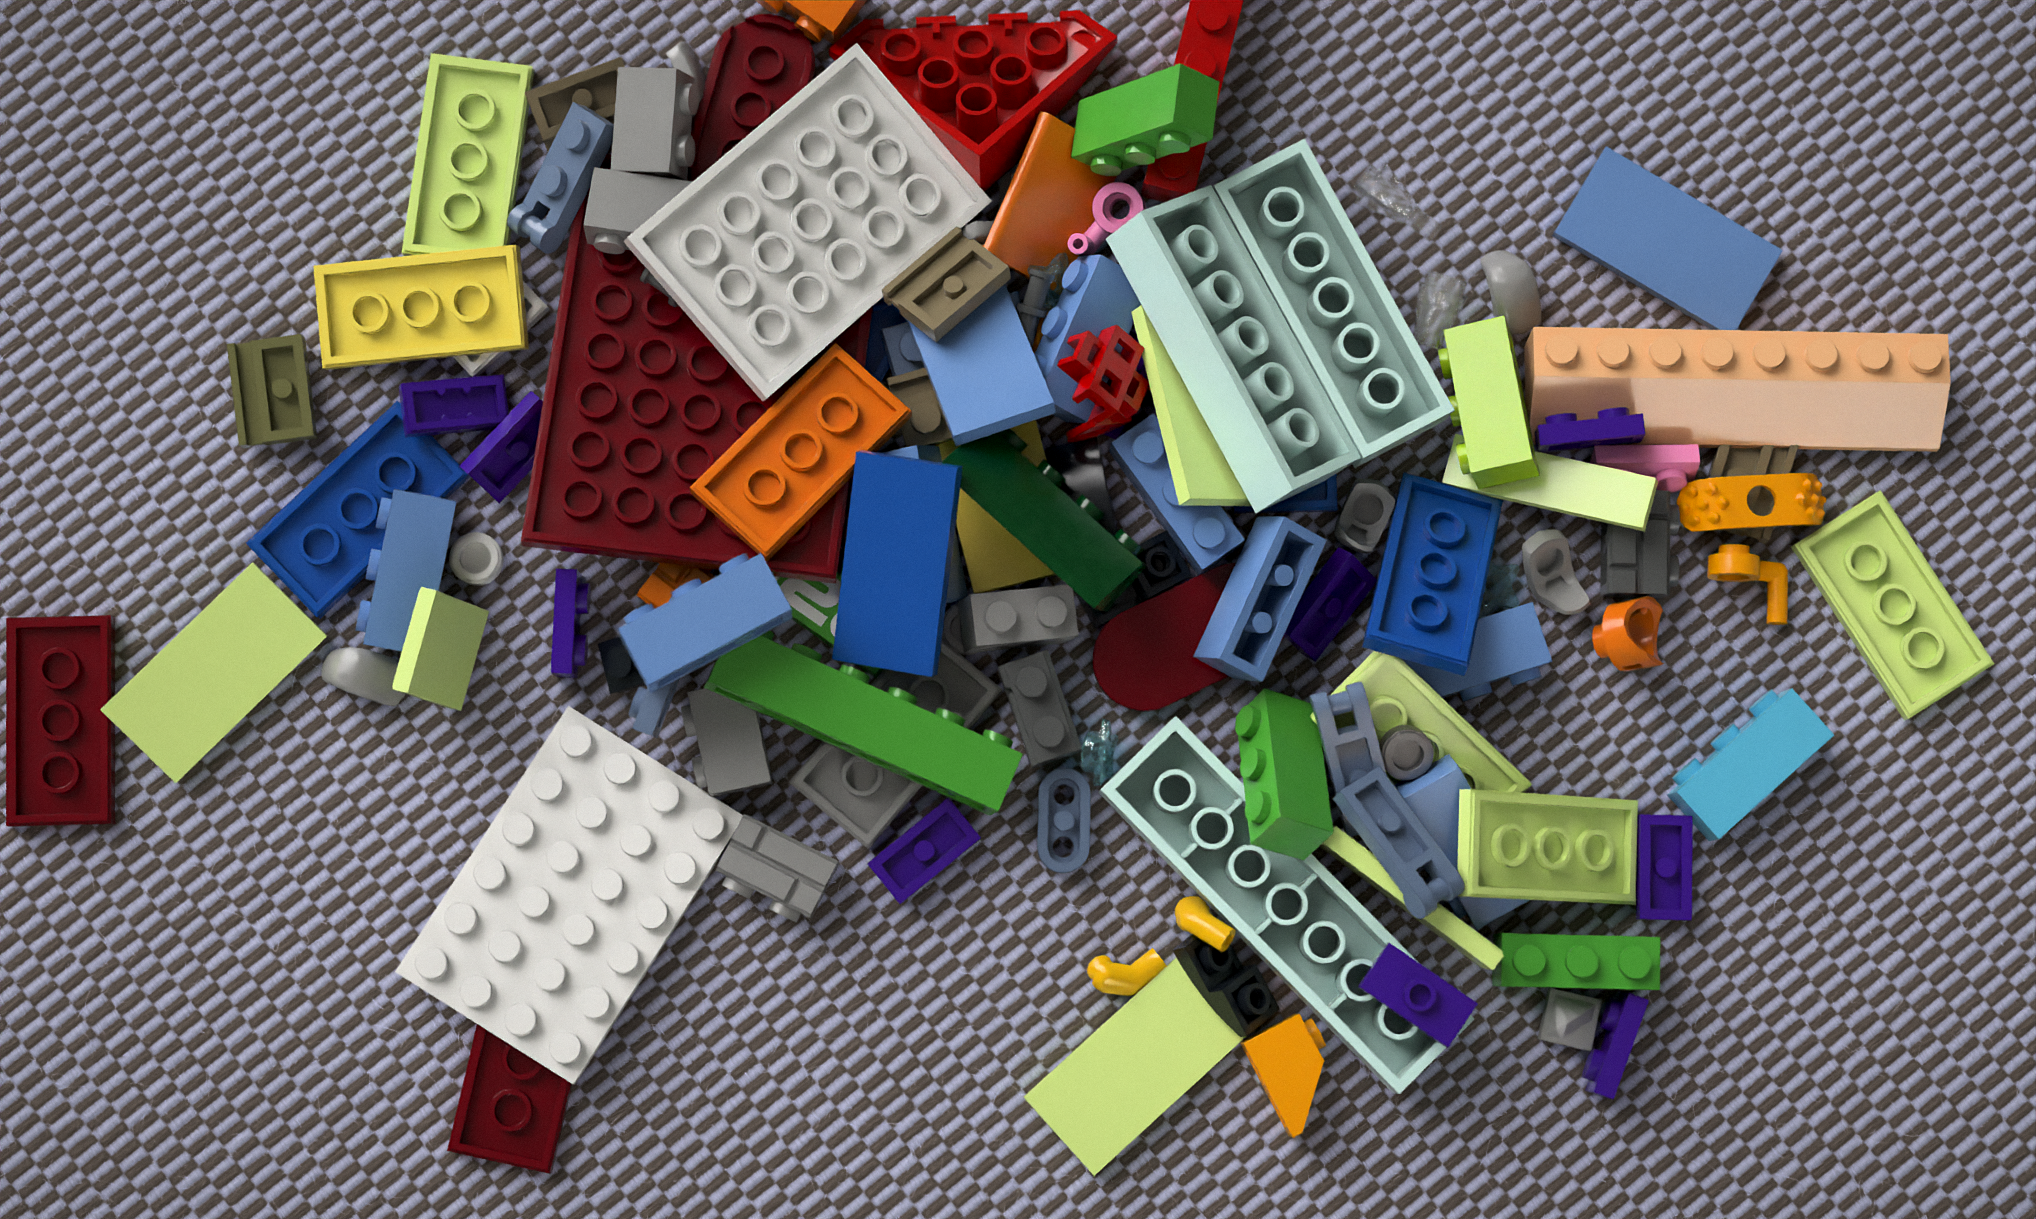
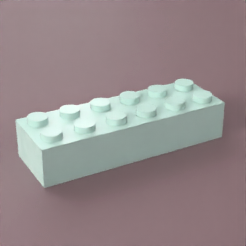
M1305 138L1213 186L1361 458L1352 463L1354 468L1444 422L1453 413V406Z
M1212 185L1143 210L1106 238L1255 513L1327 480L1361 458Z

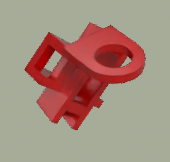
M1118 325L1101 330L1098 338L1089 330L1070 336L1067 344L1075 349V352L1072 356L1060 359L1057 366L1078 383L1072 400L1078 404L1088 398L1094 403L1088 421L1066 433L1068 442H1078L1106 434L1131 422V416L1138 412L1149 382L1136 371L1145 348ZM1117 343L1124 348L1121 354L1115 350ZM1103 375L1112 381L1110 386L1102 380Z

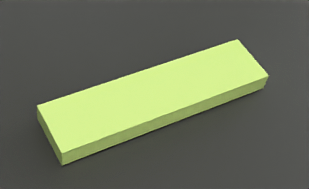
M1455 433L1442 483L1489 497L1645 532L1658 485L1656 478L1535 451L1540 476L1478 489L1471 473L1462 474L1456 444L1465 443L1463 435Z

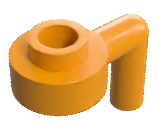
M1741 544L1718 546V553L1708 556L1707 578L1724 582L1756 580L1767 582V624H1788V569L1784 564L1760 560V556L1750 554V546Z

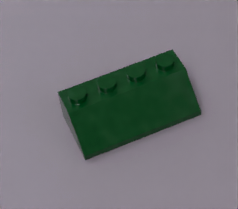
M1009 428L962 444L941 462L963 466L960 488L1094 609L1106 612L1146 568L1147 564L1138 557L1144 548L1122 529L1113 535L1099 522L1106 514L1083 494L1077 500L1073 499L1061 488L1067 479L1046 460L1043 459L1037 466L1022 452L1028 444L1012 429Z

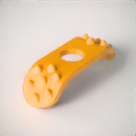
M1786 473L1714 477L1688 482L1679 493L1677 505L1679 507L1680 522L1683 526L1692 532H1704L1724 529L1821 525L1825 515L1824 504L1827 499L1822 496V483L1815 474ZM1753 487H1764L1773 495L1774 507L1766 516L1756 515L1748 507L1747 496Z

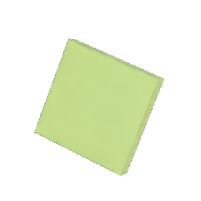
M421 587L392 689L461 711L489 611L437 590Z

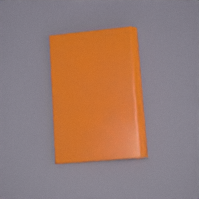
M1040 111L985 244L982 246L1007 264L1010 269L1029 280L1031 274H1029L1030 268L1055 275L1054 281L1051 280L1049 290L1061 295L1064 289L1062 287L1063 275L1068 266L1078 257V255L1069 250L1068 240L1073 234H1084L1094 223L1093 200L1102 187L1115 181L1116 176L1096 174L1091 171V166L1071 158L1076 129L1057 117Z

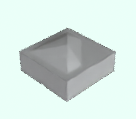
M1548 988L1537 1039L1591 1051L1602 1000Z

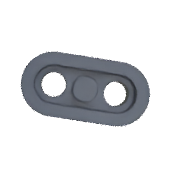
M1069 768L1056 769L1047 774L1038 790L1037 852L1043 865L1056 873H1070L1080 868L1086 861L1090 850V787L1082 774ZM1059 786L1070 787L1074 792L1073 801L1068 805L1057 803L1054 798L1056 788ZM1064 837L1072 842L1073 851L1071 855L1059 857L1054 853L1053 843L1056 839Z

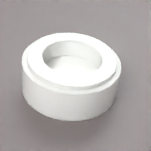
M472 532L461 536L453 544L449 560L454 574L459 579L470 585L481 586L497 578L502 570L504 557L499 544L493 538L484 533Z

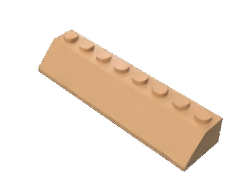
M1533 327L1524 346L1525 403L1534 445H1536L1534 435L1538 425L1546 424L1545 418L1548 416L1575 413L1577 414V421L1597 419L1598 411L1626 407L1629 408L1630 415L1643 414L1645 436L1640 443L1622 445L1698 444L1699 448H1718L1719 445H1731L1730 448L1761 449L1763 445H1774V448H1789L1790 445H1799L1798 449L1937 452L1940 449L1951 384L1948 334Z

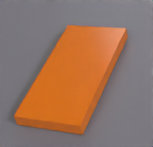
M835 343L690 487V493L758 555L761 553L767 562L854 475L856 452L860 450L877 452L912 417V411Z

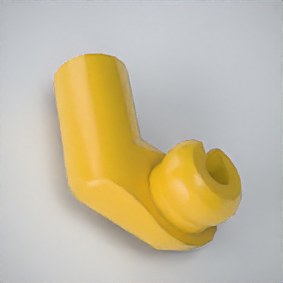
M1197 896L1185 897L1175 907L1176 923L1180 929L1193 934L1221 952H1224L1230 946L1236 930L1214 917L1208 904L1202 898Z
M1151 948L1131 965L1113 963L1106 955L1097 956L1088 964L1087 974L1092 979L1093 986L1102 993L1132 996L1145 987L1167 965L1156 951Z

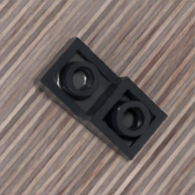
M1097 437L1047 448L1049 464L1067 479L1061 488L1075 500L1081 494L1091 500L1106 514L1099 522L1115 535L1118 529Z
M1167 530L1140 544L1144 550L1138 557L1147 566L1106 612L1094 609L1074 591L1094 629L1108 623L1116 615L1165 592L1192 576Z
M1192 934L1172 950L1202 997L1240 1037L1249 1035L1280 1009L1257 965L1242 966L1231 944L1224 952H1221Z

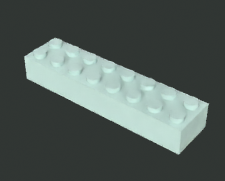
M1176 716L1100 789L1098 793L1227 925L1236 930V934L1392 1093L1400 1094L1446 1048L1358 988L1387 943H1391L1415 961L1417 960L1312 854L1303 861L1250 844L1248 820L1245 816L1244 785ZM1471 1015L1457 1036L1474 1020Z

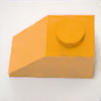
M1294 1013L1240 1042L1288 1136L1292 1138L1303 1132L1324 1063L1319 1050L1326 1046L1313 1019L1310 1018L1304 1022L1300 1014Z

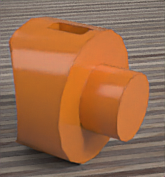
M1646 596L1612 603L1607 606L1603 614L1602 623L1595 625L1592 630V642L1597 655L1600 658H1610L1612 664L1619 671L1623 672L1663 665L1664 663L1660 661L1657 650L1658 627L1663 609L1657 600Z

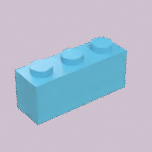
M1793 688L1780 692L1778 695L1772 689L1769 690L1748 709L1754 717L1744 726L1738 729L1735 724H1732L1710 743L1716 751L1704 762L1700 763L1694 758L1672 777L1677 786L1667 796L1685 815L1693 816L1694 826L1708 841L1720 839L1834 736L1831 730Z

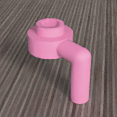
M1113 182L1102 187L1093 200L1094 223L1084 234L1076 233L1070 236L1068 240L1069 250L1078 256L1093 255L1110 234L1114 233L1139 212L1146 210V204L1141 193L1133 186L1123 182ZM1120 200L1127 201L1130 207L1129 214L1123 219L1114 218L1112 214L1113 205Z

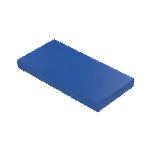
M397 400L246 544L317 618L321 619L366 576L371 549L382 550L386 530L376 528L382 497L392 499L393 490L399 489L448 499L470 476L431 435L405 437L401 404Z
M865 450L856 452L832 660L928 677L938 674L963 466Z
M1403 473L1399 483L1368 618L1363 648L1461 676L1465 675L1469 667L1503 500L1409 473Z

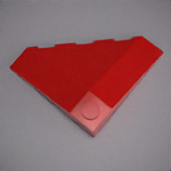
M1080 10L1060 11V21L1028 23L1027 12L988 14V24L956 26L955 15L916 17V28L884 29V18L864 19L829 48V56L836 61L857 43L985 192L1020 160L1037 122L1036 118L1039 112H1046L1056 117L1117 44L1118 36Z

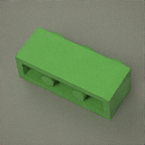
M1180 63L1079 100L1071 158L1091 166V171L1096 174L1116 176L1121 174L1122 170L1137 165L1152 164L1155 162V159L1173 153H1185L1189 151L1190 147L1211 141L1213 138L1219 81Z
M1264 688L1248 705L1239 711L1235 722V731L1238 734L1240 773L1244 784L1245 816L1248 820L1250 844L1304 861L1334 833L1322 742L1318 726L1310 717L1313 713L1311 703Z
M1493 934V944L1503 951L1502 954L1504 956L1495 969L1492 970V986L1660 990V937Z

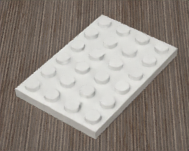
M856 43L624 240V243L756 395L764 401L883 297L882 289L956 226L961 229L991 203L992 200Z
M568 706L395 972L575 1085L727 848L743 815L715 797H711L709 793L698 788L693 783Z

